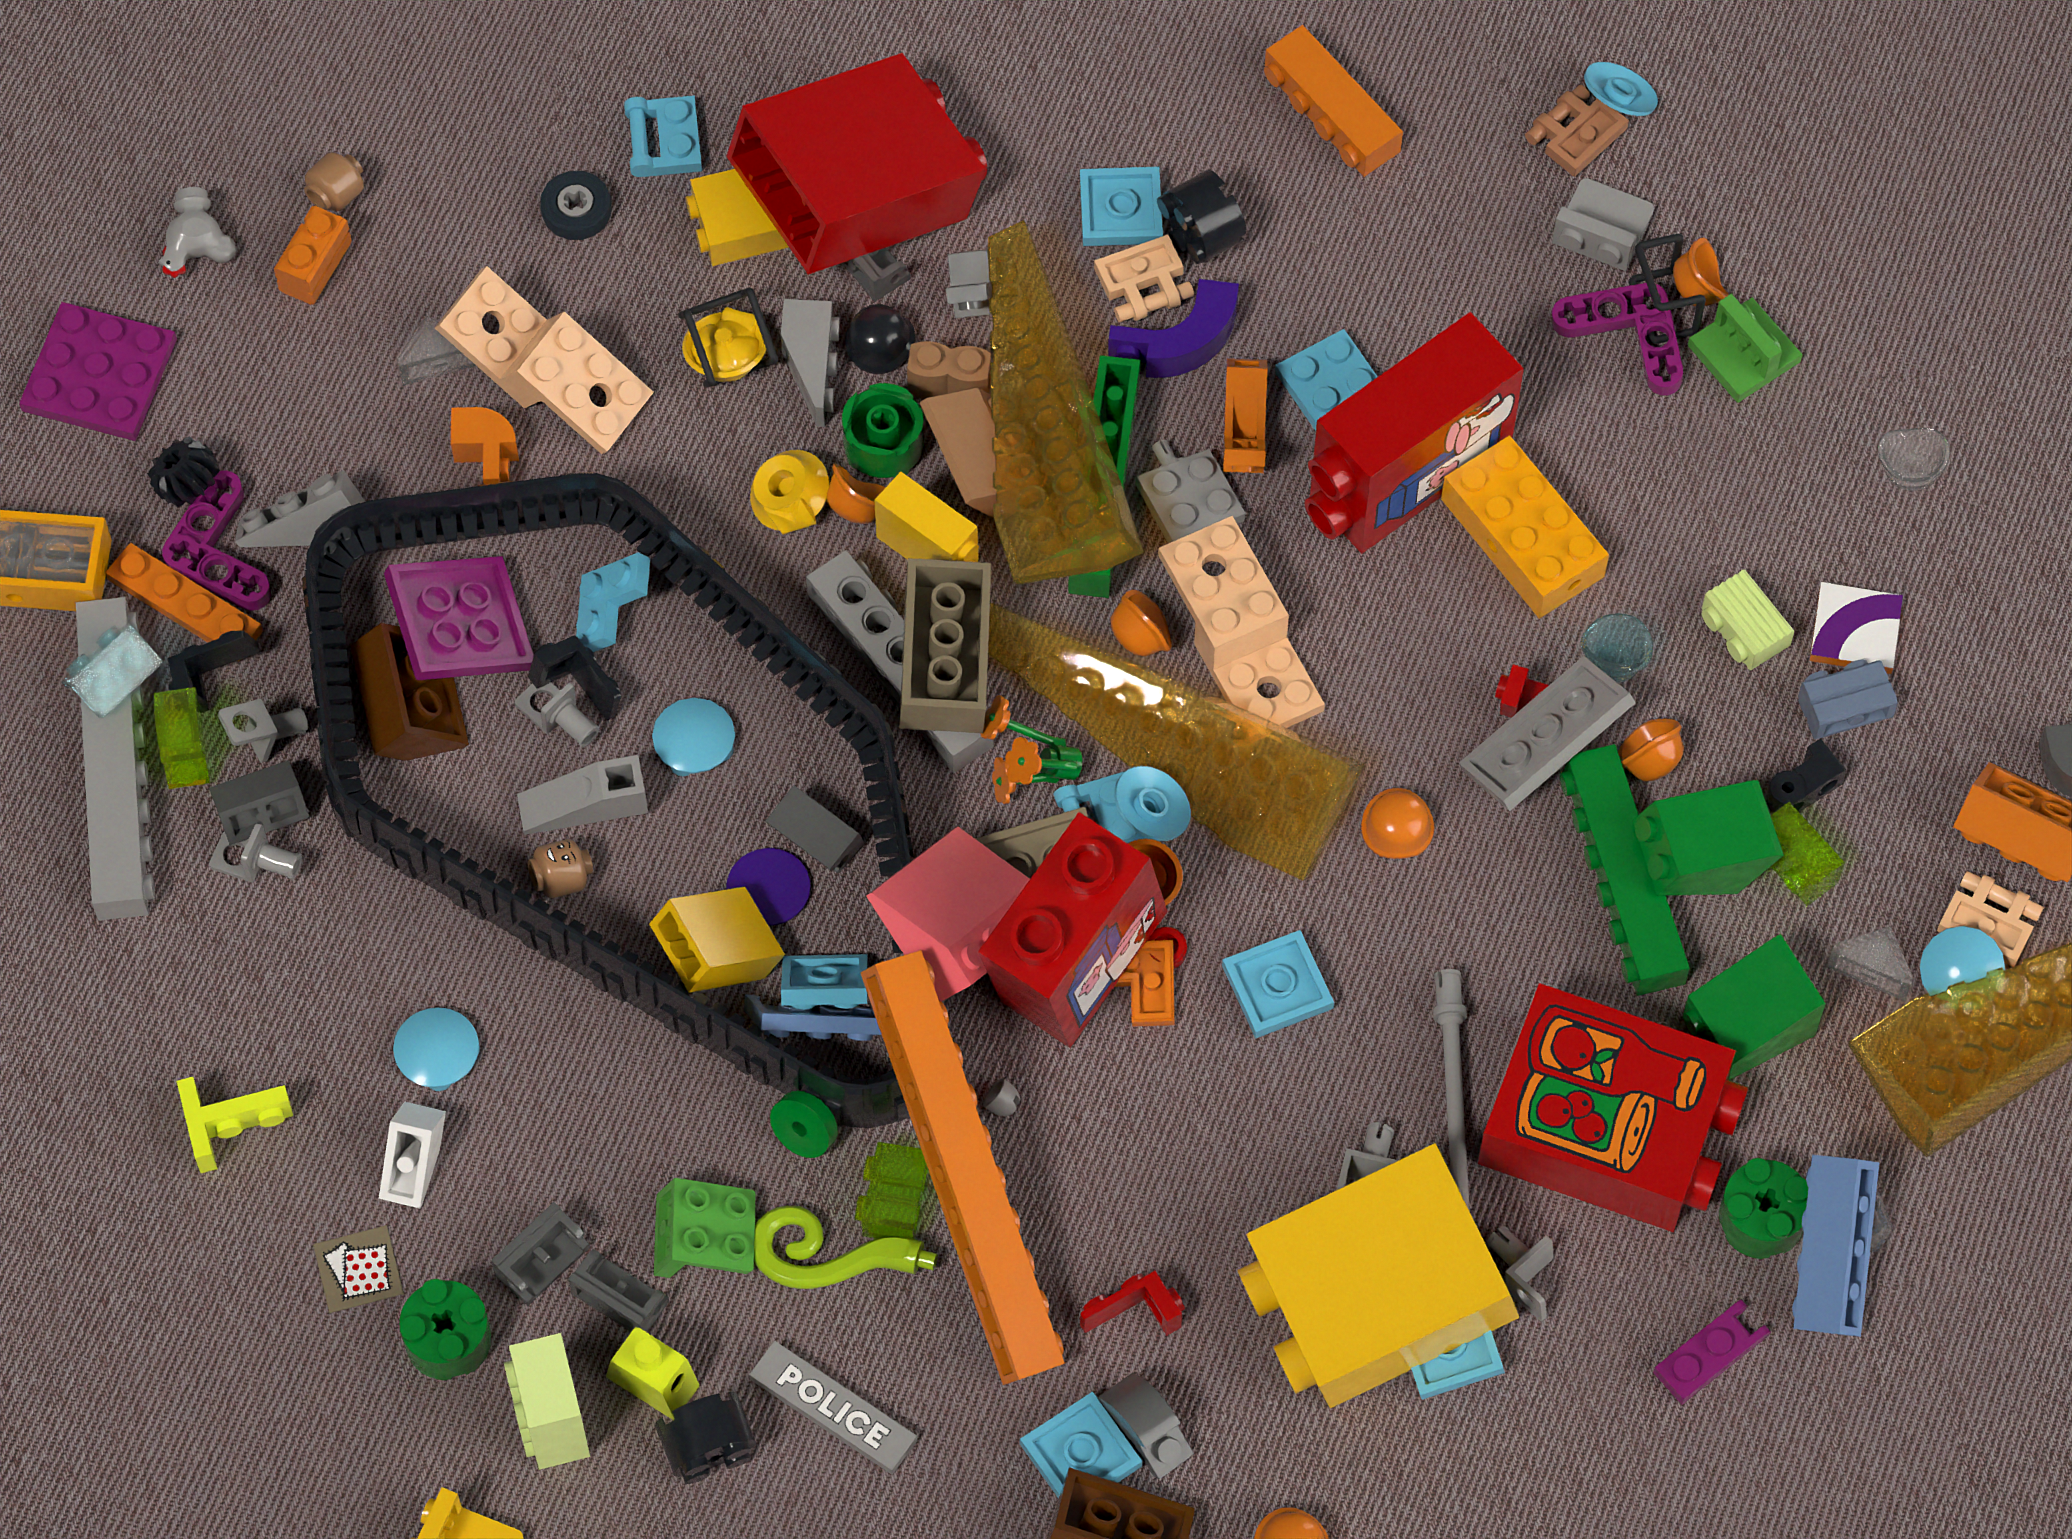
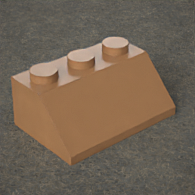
M973 388L926 398L920 402L965 504L1004 523L1042 499L1036 485L1039 482V477L1035 469L1029 462L1025 461L1021 450L1024 449L1023 442L1017 432L1009 427L1005 418L1008 416V410L999 396H992L980 388Z

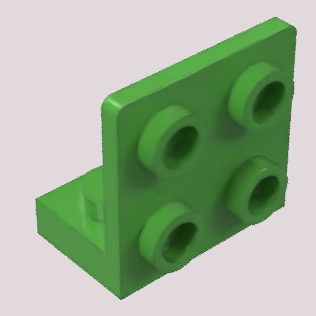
M674 1178L656 1194L654 1276L671 1278L684 1265L749 1274L754 1269L755 1191Z

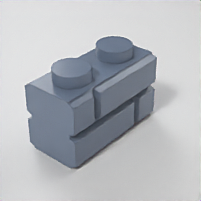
M1864 659L1856 660L1846 665L1843 671L1829 674L1827 671L1815 672L1809 675L1805 682H1802L1798 695L1799 704L1804 716L1807 718L1808 726L1815 740L1892 718L1898 704L1893 687L1888 681V675L1880 660L1867 663V660Z

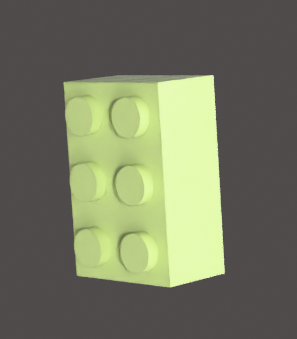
M561 1333L510 1345L512 1361L504 1362V1367L526 1456H536L539 1470L590 1457Z

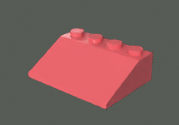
M956 827L866 895V897L904 955L922 950L924 959L933 968L935 977L933 985L939 1001L942 1002L971 986L987 973L978 951L1030 879L960 827Z

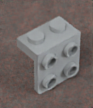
M1588 178L1582 179L1568 208L1562 206L1558 213L1552 243L1627 271L1635 254V246L1641 241L1651 220L1654 206L1649 201Z

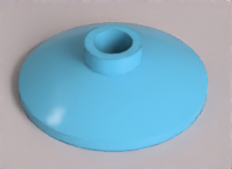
M1596 62L1591 64L1584 74L1585 83L1591 93L1605 105L1617 110L1619 113L1645 116L1651 114L1658 104V98L1652 86L1640 75L1626 67L1609 62Z
M1148 766L1130 768L1120 776L1114 790L1116 807L1123 820L1135 832L1148 839L1169 841L1179 837L1186 830L1191 818L1190 804L1185 792L1172 777L1161 770Z

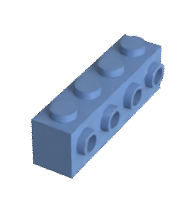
M1812 1155L1811 1166L1806 1177L1809 1189L1807 1207L1802 1216L1804 1235L1802 1252L1797 1261L1799 1281L1797 1296L1792 1306L1794 1316L1793 1329L1861 1337L1879 1162Z

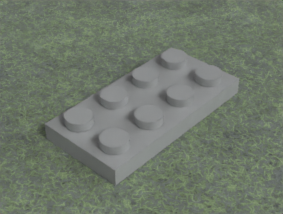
M1583 656L1461 760L1459 765L1465 774L1507 810L1511 811L1636 702L1630 692Z

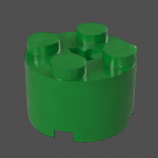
M877 383L870 385L868 390L858 395L856 392L845 404L842 413L844 451L849 465L866 475L877 478H895L900 471L907 475L920 459L924 449L923 412L914 400L913 395L901 386L890 383Z
M1753 1158L1736 1170L1726 1185L1719 1208V1221L1729 1244L1738 1252L1757 1259L1770 1258V1256L1783 1252L1786 1253L1791 1250L1803 1234L1802 1216L1807 1207L1809 1189L1806 1179L1801 1177L1796 1170L1782 1162L1764 1160L1762 1158ZM1763 1206L1769 1209L1767 1212H1764L1760 1208Z
M430 1279L412 1293L402 1308L399 1322L402 1340L412 1364L424 1375L437 1380H451L452 1377L465 1373L468 1375L475 1371L486 1359L491 1347V1328L485 1305L478 1294L470 1287L456 1281ZM447 1327H453V1330L451 1331V1330L446 1329V1328H447ZM440 1329H444L441 1334L438 1333Z

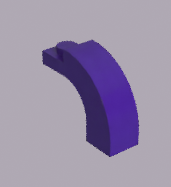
M1199 279L1196 301L1192 312L1180 324L1168 329L1149 330L1110 325L1108 356L1140 360L1141 363H1146V377L1148 378L1178 376L1201 367L1223 348L1231 335L1236 318L1239 283Z

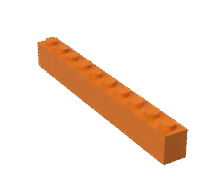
M922 950L877 963L860 972L1002 1384L1006 1385L1065 1364L1062 1357L1064 1352L1063 1343L1059 1334L1053 1331L1048 1316L1049 1303L1047 1297L1038 1288L1033 1273L1035 1270L1034 1259L1030 1251L1024 1247L1021 1239L1019 1216L1016 1210L1009 1204L1005 1192L1006 1179L1004 1173L995 1164L990 1149L992 1146L990 1133L987 1127L981 1123L976 1109V1092L973 1086L967 1083L962 1069L963 1056L961 1049L952 1040L948 1028L949 1016L947 1009L937 997L933 985L935 980L933 968L924 959Z

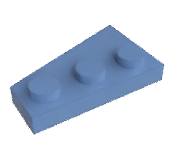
M745 994L744 1012L768 1036L771 1033L776 1037L790 1036V1031L806 1032V1036L810 1038L829 1039L831 1038V1033H845L850 1039L869 1041L873 1039V1035H882L873 1008L854 1007L842 1009L834 1005H820V1011L812 1010V1008L802 1010L795 1009L791 1005L781 1006V1003L778 1006L763 1005L760 1002V996Z

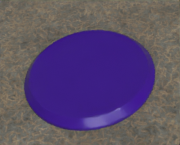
M763 848L744 855L734 864L727 878L726 890L746 887L767 925L773 926L785 923L801 912L809 898L810 878L805 866L794 855L780 849Z

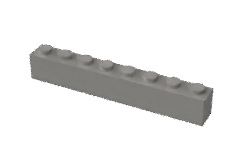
M125 597L76 602L92 905L98 921L149 915L148 900L155 899L153 875H146V862L153 861L151 838L150 836H144L143 825L144 823H150L151 818L148 798H142L141 786L148 785V771L146 761H140L139 748L146 747L144 724L137 722V711L144 710L141 685L135 686V674L142 672L139 648L133 649V637L139 636L138 615L136 611L130 612Z

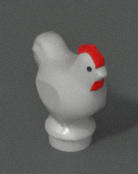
M187 187L178 190L175 193L176 201L173 206L180 215L169 223L166 231V247L162 251L163 257L158 262L163 267L162 272L165 275H170L172 278H177L178 275L186 273L185 263L187 259L204 256L218 263H228L235 256V242L230 236L224 235L217 221L206 213L211 206L207 191L200 187Z

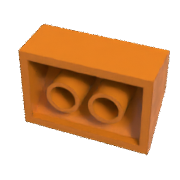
M1988 762L1973 783L1953 828L1961 831V835L1970 842L1976 844L1986 843L1999 849L2000 855L2012 862L2021 863L2023 861L2038 868V873L2049 880H2063L2068 883L2072 877V801Z

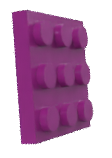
M61 302L19 402L21 411L136 441L177 341L175 331Z
M503 556L388 565L384 576L416 680L530 671L533 652Z

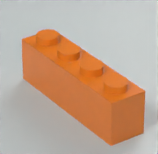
M1303 24L1266 49L1264 73L1268 81L1274 87H1280L1289 96L1290 103L1298 113L1306 114L1314 123L1317 133L1323 140H1330L1334 144L1347 166L1350 168L1355 167L1365 177L1401 152L1403 131Z

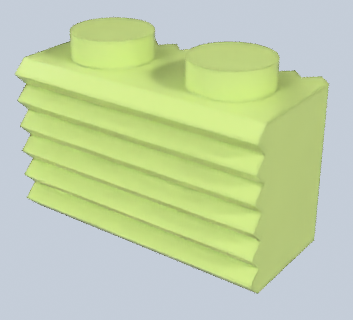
M1741 570L1738 574L1728 578L1725 582L1715 586L1705 594L1702 605L1704 622L1712 631L1716 632L1718 630L1722 634L1723 638L1727 640L1726 646L1730 655L1735 661L1746 664L1749 670L1756 668L1791 646L1794 630L1746 570Z

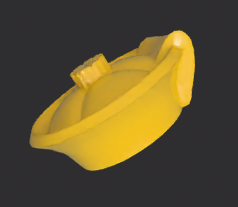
M726 307L722 312L707 315L695 322L715 381L731 382L744 377L760 362L765 354L766 347L754 314ZM688 329L682 343L684 358L694 370L705 375Z
M803 450L781 452L764 462L755 475L750 492L751 507L757 519L768 528L779 530L782 535L816 525L815 516L822 509L829 489V477L824 464L815 455Z

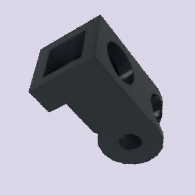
M1820 738L1807 747L1804 763L1792 771L1779 772L1771 779L1767 794V805L1775 815L1780 817L1796 815L1841 786L1846 769Z

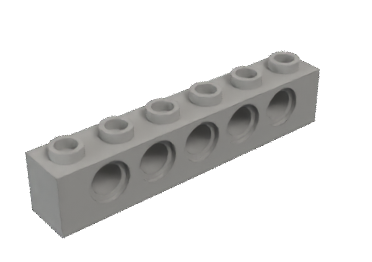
M845 550L806 576L807 594L900 708L902 663L896 662L894 658L903 654L904 620L896 611V603L889 592L885 589L879 590L871 581L873 577L866 564L860 559L855 561ZM851 596H859L863 598V600L858 603H849L845 601L847 598ZM878 625L888 628L882 633L870 631L872 627ZM918 730L953 774L994 747V739H984L980 733Z

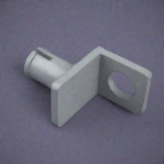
M532 683L515 699V706L546 734L559 725L581 747H585L595 739L600 731V727L597 724H594L576 708L575 687L571 683H568L561 690L552 683L536 689ZM541 692L551 695L553 698L542 707L541 712L533 710L530 701L534 695Z
M262 699L222 708L218 713V717L232 745L238 746L251 743L261 763L268 761L275 740L297 734H305L306 730H308L307 718L301 708H294L291 711L270 716ZM238 715L249 716L245 732L238 730L234 726V717Z
M256 823L249 839L229 845L224 831L209 865L212 870L252 883L260 868L293 880L301 867L302 854L270 845L263 825ZM235 845L244 847L241 855L242 864L230 865L225 862L224 853L229 847Z
M1370 1123L1366 1129L1362 1152L1346 1148L1336 1190L1346 1186L1347 1178L1359 1180L1399 1161L1387 1158L1391 1140L1394 1136V1130L1387 1124L1383 1125L1381 1138L1378 1139L1377 1132L1380 1123Z
M1501 1226L1497 1228L1501 1236L1499 1237L1493 1232L1488 1238L1486 1246L1510 1266L1505 1271L1509 1293L1542 1322L1547 1318L1545 1300L1527 1282L1554 1258L1552 1240L1545 1236L1535 1246L1528 1248L1506 1226Z

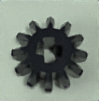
M190 436L182 441L175 439L170 447L167 449L162 448V454L152 460L154 466L149 469L147 474L151 479L150 485L154 488L153 491L162 500L164 499L168 504L172 503L177 508L183 506L186 502L192 505L198 496H205V490L215 484L213 478L219 473L220 469L216 464L217 459L213 456L214 453L206 444L203 445L199 440L195 441Z

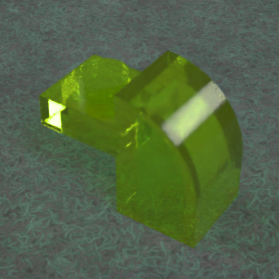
M196 687L154 693L157 740L161 763L164 764L168 789L210 783V772L203 742L202 717Z

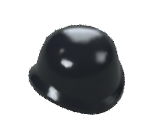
M872 304L864 307L854 316L846 331L845 343L848 356L858 368L867 373H889L898 368L908 358L911 344L915 343V329L907 318L901 316L892 307L883 304Z

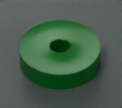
M791 1091L785 1094L771 1110L770 1123L774 1134L788 1150L806 1158L819 1157L828 1150L837 1138L838 1127L832 1112L820 1099L809 1093Z

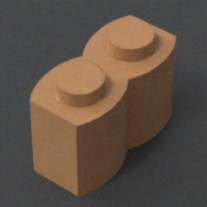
M930 341L911 344L907 366L908 391L913 396L926 399L973 388H980L989 394L992 364L991 353L987 350L974 346H959L950 349L946 345Z

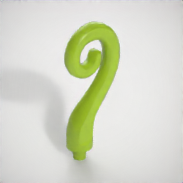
M787 1205L768 1211L755 1225V1265L771 1280L790 1288L814 1289L826 1287L877 1268L898 1270L915 1275L919 1267L934 1271L937 1264L938 1254L923 1250V1241L908 1237L889 1236L873 1239L822 1264L812 1266L794 1265L781 1260L774 1253L772 1244L775 1233L788 1225H797L803 1228L805 1237L801 1241L787 1244L785 1251L791 1259H809L817 1253L823 1243V1227L819 1219L803 1207Z

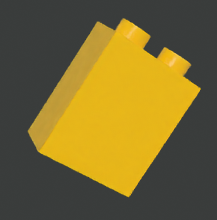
M1436 1143L1247 1233V1238L1258 1260L1237 1270L1258 1316L1262 1317L1281 1307L1294 1334L1293 1337L1274 1345L1273 1348L1295 1394L1317 1384L1329 1408H1333L1412 1370V1367L1431 1361L1442 1353L1445 1354L1454 1350L1465 1342L1468 1343L1483 1336L1484 1333L1490 1330L1493 1331L1519 1318L1505 1282Z

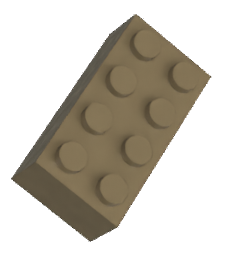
M908 558L899 729L983 733L987 693L991 563Z

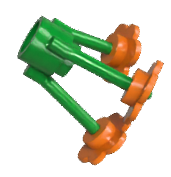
M997 695L991 704V708L987 709L985 713L983 733H980L982 738L993 740L997 732L1002 733L1008 728L1049 745V748H1044L1039 756L1037 754V743L1028 742L1024 737H1017L1013 741L1012 751H1008L1005 756L1006 761L1002 757L995 758L992 780L995 785L994 790L997 802L1008 804L1010 802V794L1016 790V784L1057 783L1059 779L1075 780L1082 768V754L1080 750L1076 747L1066 746L1065 738L1052 737L1011 720L1010 711L1007 710L1009 700L1001 695Z

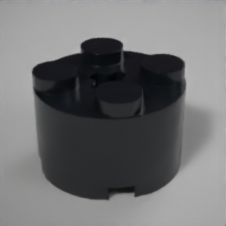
M1206 170L1157 198L1160 212L1168 219L1172 231L1169 232V237L1178 253L1186 251L1196 264L1204 263L1245 240L1241 237L1246 234V224L1240 207L1233 195L1227 198L1224 196L1219 187L1225 185V183L1212 170Z
M729 1392V1400L722 1401L719 1393L692 1401L673 1410L672 1413L675 1419L665 1425L663 1417L655 1423V1428L673 1475L683 1477L685 1484H693L707 1478L710 1475L708 1469L725 1463L727 1469L747 1463L751 1460L749 1451L756 1445L752 1430L736 1392Z

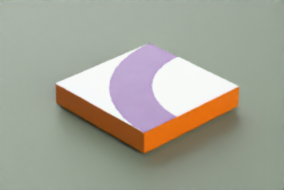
M1821 582L1809 661L1845 667L1856 660L1864 659L1867 660V663L1880 660L1886 673L1892 674L1903 595Z

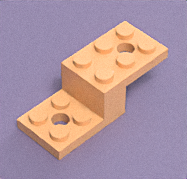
M488 266L479 271L435 326V329L523 408H527L540 401L544 402L601 454L608 452L653 394V391L566 312H562L547 320ZM485 313L492 314L497 318L499 322L497 334H490L483 328L482 318ZM592 386H598L605 392L606 403L603 407H598L592 403L589 396Z
M1233 516L1158 548L1160 560L1195 620L1194 644L1250 744L1324 711L1325 703L1287 638L1289 614ZM1215 561L1221 563L1225 567V571L1218 576H1211L1205 573L1202 568L1206 563ZM1264 683H1272L1280 689V693L1276 697L1265 698L1258 693L1257 689Z

